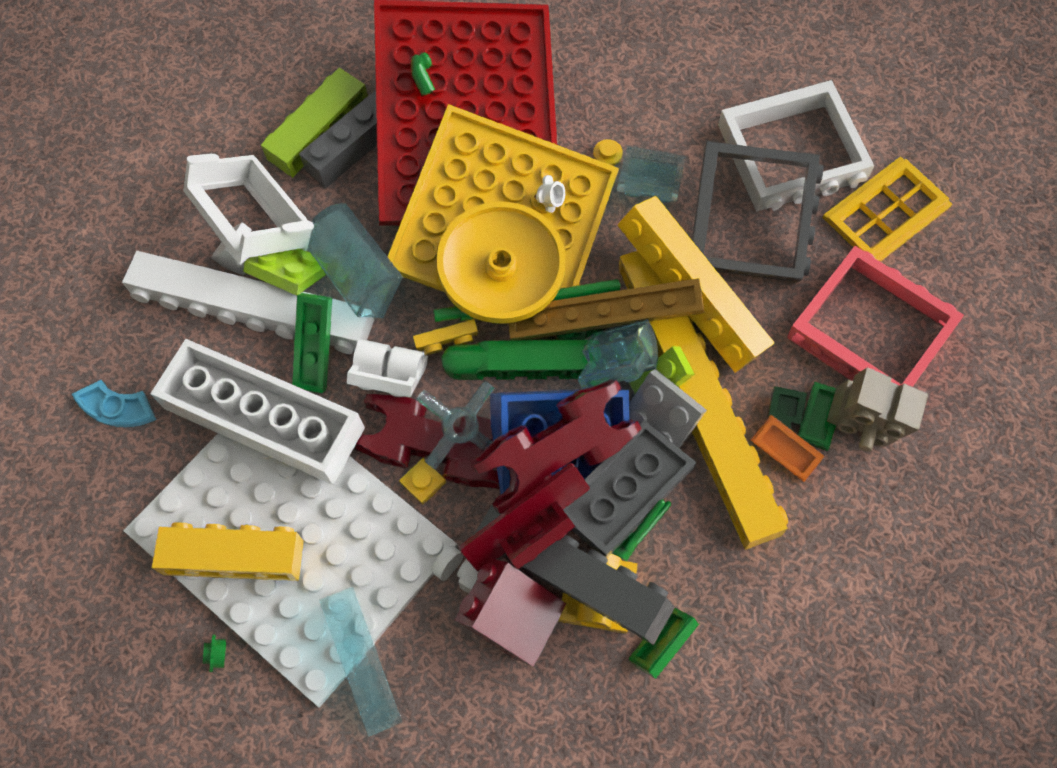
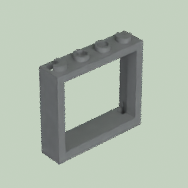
M707 141L704 148L692 241L703 255L717 156L806 167L793 268L706 257L717 272L800 282L804 275L808 276L811 265V257H806L807 247L813 244L815 226L810 225L812 214L816 215L819 206V196L815 195L816 183H821L823 176V165H819L820 155Z

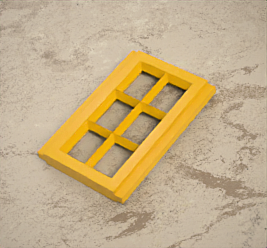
M900 156L826 212L822 218L852 247L856 246L861 250L871 253L875 259L881 262L948 210L953 204L949 201V197L915 166ZM905 175L916 186L899 198L888 186ZM921 190L932 201L915 213L904 201ZM880 192H884L894 203L876 215L865 204ZM899 206L910 218L895 230H892L881 219ZM860 208L871 220L856 232H853L843 221ZM874 224H877L887 236L870 248L859 236Z

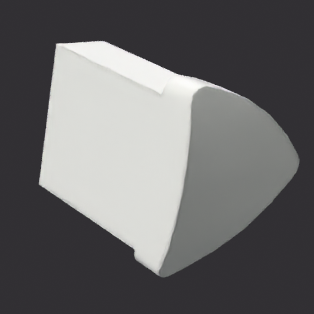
M243 222L233 227L240 238L242 233L252 231ZM221 242L211 256V259L221 266L244 276V262L239 265Z

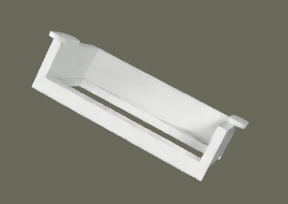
M216 154L187 157L183 191L239 265L249 257L299 248L307 251L314 224L306 219L254 155L219 159V156ZM244 185L277 228L242 233L240 238L204 190Z

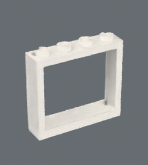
M832 80L721 111L718 126L726 144L747 146L740 131L741 129L825 107L852 164L824 171L821 183H816L815 195L822 193L823 196H829L837 192L839 188L849 185L851 188H857L860 182L868 180L874 168V164ZM733 158L756 212L772 208L775 211L783 204L792 201L795 204L802 203L805 177L766 187L754 161Z

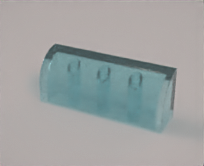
M346 203L335 204L325 208L312 220L314 228L311 231L308 250L357 317L384 318L403 276Z

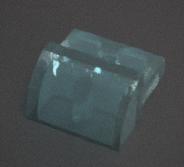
M627 146L617 191L624 192L625 195L630 197L656 196L664 203L670 201L677 202L686 156Z
M646 319L592 334L582 350L588 362L580 374L578 382L582 389L595 386L610 379L617 380L618 382H632L640 378L643 372L656 369L658 347L649 320Z

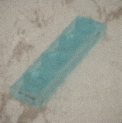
M349 587L319 599V604L368 737L402 723L354 588Z

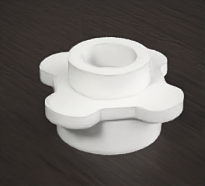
M551 175L544 176L543 184L540 185L536 194L537 202L542 203L547 212H554L555 208L561 206L565 199L563 184L553 181Z

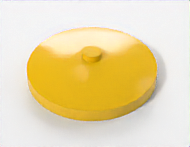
M489 202L468 209L448 226L438 246L437 270L445 294L462 312L481 321L504 324L522 321L536 315L555 298L564 279L566 267L565 248L556 228L539 212L518 203Z

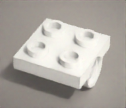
M360 339L355 348L353 365L347 374V384L358 386L363 390L387 392L396 397H411L426 369L428 356H425L424 352L397 346L391 349L390 345Z

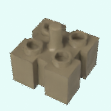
M867 367L857 373L853 381L848 379L836 387L827 422L837 425V428L845 433L855 434L857 431L861 432L859 449L870 452L873 449V445L879 447L888 446L898 441L899 438L918 431L928 394L905 383L899 386L891 382V377Z

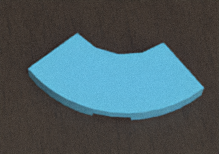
M99 380L72 393L75 402L86 414L106 425L134 427L157 420L143 391L134 394H118L110 390L102 380Z

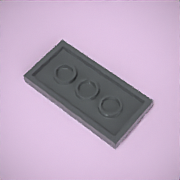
M645 420L640 424L642 429L618 453L604 460L585 479L590 487L589 491L563 509L576 526L572 531L592 549L606 558L640 525L657 502L661 499L664 500L694 469L696 464L692 458Z

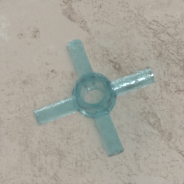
M484 380L465 407L449 409L426 390H423L418 395L416 401L442 420L441 426L444 433L442 439L425 460L426 464L436 470L455 443L471 441L484 451L493 442L478 431L479 423L476 417L477 412L495 389L490 383ZM464 416L466 419L465 429L461 433H455L453 429L455 420Z

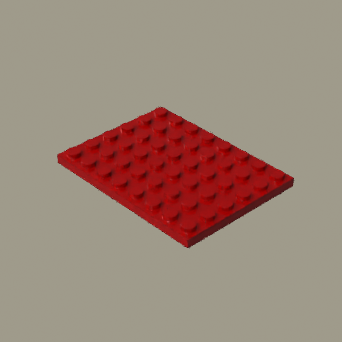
M374 0L379 226H400L448 104L557 145L549 4ZM423 52L427 53L432 61L431 67L426 69L435 88V91L425 96H421L413 80L410 63L411 58L415 54L420 55Z

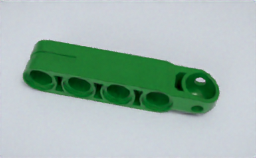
M591 340L482 341L477 344H457L448 347L442 354L441 362L445 373L456 380H483V377H496V380H515V377H527V380L547 379V376H559V379H578V376H591V379H595L599 376V345Z

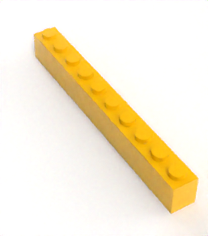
M638 251L620 256L619 272L627 289L664 284ZM690 316L642 322L658 358L672 346L681 347L695 373L679 388L707 410L693 429L692 434L744 549L746 550L781 537L788 529L786 526L788 524L786 512L782 506H777L772 496L774 493L773 485L767 475L763 476L758 466L760 463L758 453L754 446L748 445L744 436L746 434L744 423L739 416L735 417L733 413L730 393L726 388L722 389L718 381V368L713 360L709 361L705 353L706 344L701 333L696 334L692 325L693 320Z

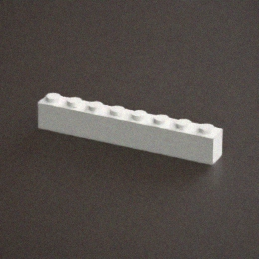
M136 251L122 281L131 293L130 296L142 303H148L150 299L158 301L161 306L170 310H177L178 307H182L198 317H206V314L217 316L218 320L226 324L234 325L236 321L245 323L248 328L257 332L269 329L285 339H293L295 336L297 296L267 282L141 251ZM332 299L330 345H333L339 352L352 354L360 339H368L374 322L371 309Z

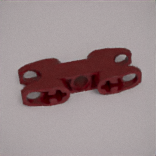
M610 379L574 392L556 405L563 419L531 437L526 426L514 428L495 439L482 453L470 462L472 469L478 474L499 466H505L509 470L511 477L509 487L492 503L498 514L504 513L551 478V473L579 456H583L588 466L601 463L618 453L642 429L638 420L633 421L630 419L614 426H609L605 421L603 413L605 405L621 389L617 380Z
M366 394L364 399L366 408L384 414L386 416V424L380 432L374 435L361 434L354 450L367 454L381 463L403 469L408 467L411 455L425 458V455L438 458L437 462L446 464L442 477L447 481L469 487L500 489L498 472L491 469L478 474L476 471L474 472L470 465V462L493 442L490 419L472 414H463L457 427L424 418L428 407L418 400L405 396Z

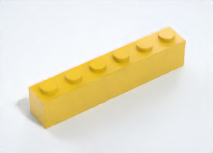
M656 196L633 206L617 224L664 284L700 278L704 313L689 316L734 373L751 363L774 344V341Z

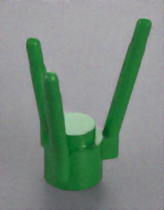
M659 500L637 529L618 546L613 554L624 561H628L638 544L671 507V502Z

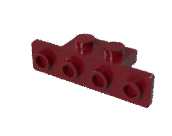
M570 463L463 542L459 549L477 572L486 564L489 558L497 559L504 553L507 554L518 570L526 563L533 561L538 554L554 542L561 540L570 530L576 527L563 509L589 491L590 487L574 464Z

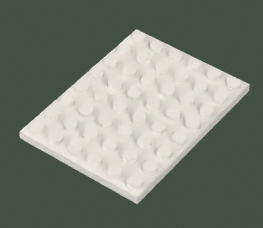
M219 433L123 530L147 553L154 557L158 528L171 527L174 522L188 523L193 525V528H205L206 524H220L226 526L227 529L239 530L241 525L257 526L261 528L260 531H273L274 527L277 526L293 528L294 532H297L304 540L299 581L174 577L319 708L434 575L432 573V565L438 555L449 546L458 547L457 543L351 456L347 459L334 485Z

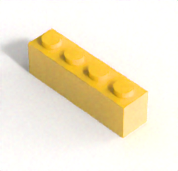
M174 522L171 527L158 528L152 568L164 576L299 581L304 540L297 532H294L293 528L284 526L274 527L273 531H260V527L253 525H241L239 530L227 529L226 526L220 524H206L205 528H193V525L188 523Z

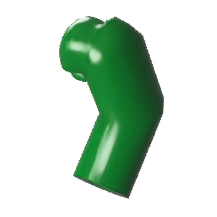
M425 52L420 55L415 54L410 60L412 77L421 96H425L435 91L426 69L431 67L432 61Z

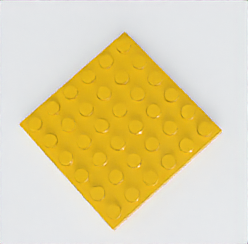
M448 104L384 264V270L444 292L438 276L437 251L445 230L459 215L468 209L484 203L501 201L518 203L532 208L552 223L562 239L566 255L565 274L560 288L578 286L619 168ZM546 175H551L553 181L561 182L565 188L563 204L556 207L552 213L547 212L545 206L542 203H538L536 199L538 188L543 184V177Z

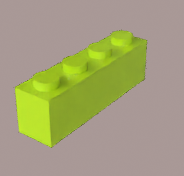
M339 67L332 75L325 78L323 84L313 94L306 97L303 104L295 112L289 114L284 122L265 138L261 147L266 159L293 178L304 167L299 153L368 97L366 85Z

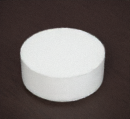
M454 546L445 548L435 559L432 565V573L442 581L447 580L461 564L464 555Z

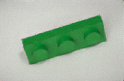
M300 293L297 295L292 385L306 391L323 393L327 389L333 298Z

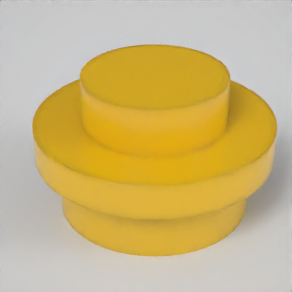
M610 139L598 142L593 150L594 159L612 166L618 164L623 155L621 145Z

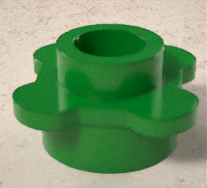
M212 634L211 643H204L203 664H210L209 672H213V668H224L226 639H215L216 634Z

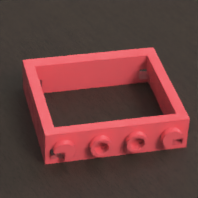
M854 246L792 325L787 338L851 381H853L857 373L867 367L887 375L809 323L845 275L853 268L944 326L902 383L913 387L964 315L957 311L953 305L943 302L930 294L925 287L916 285L902 276L898 270L878 261L871 253ZM893 378L891 379V382L899 386L902 385Z

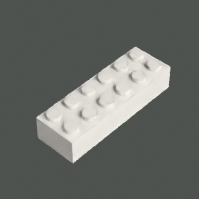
M188 339L184 340L150 393L165 410L334 485L365 429L358 413Z

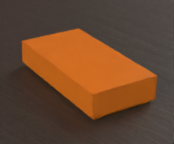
M771 414L750 439V441L803 482H805L825 457Z

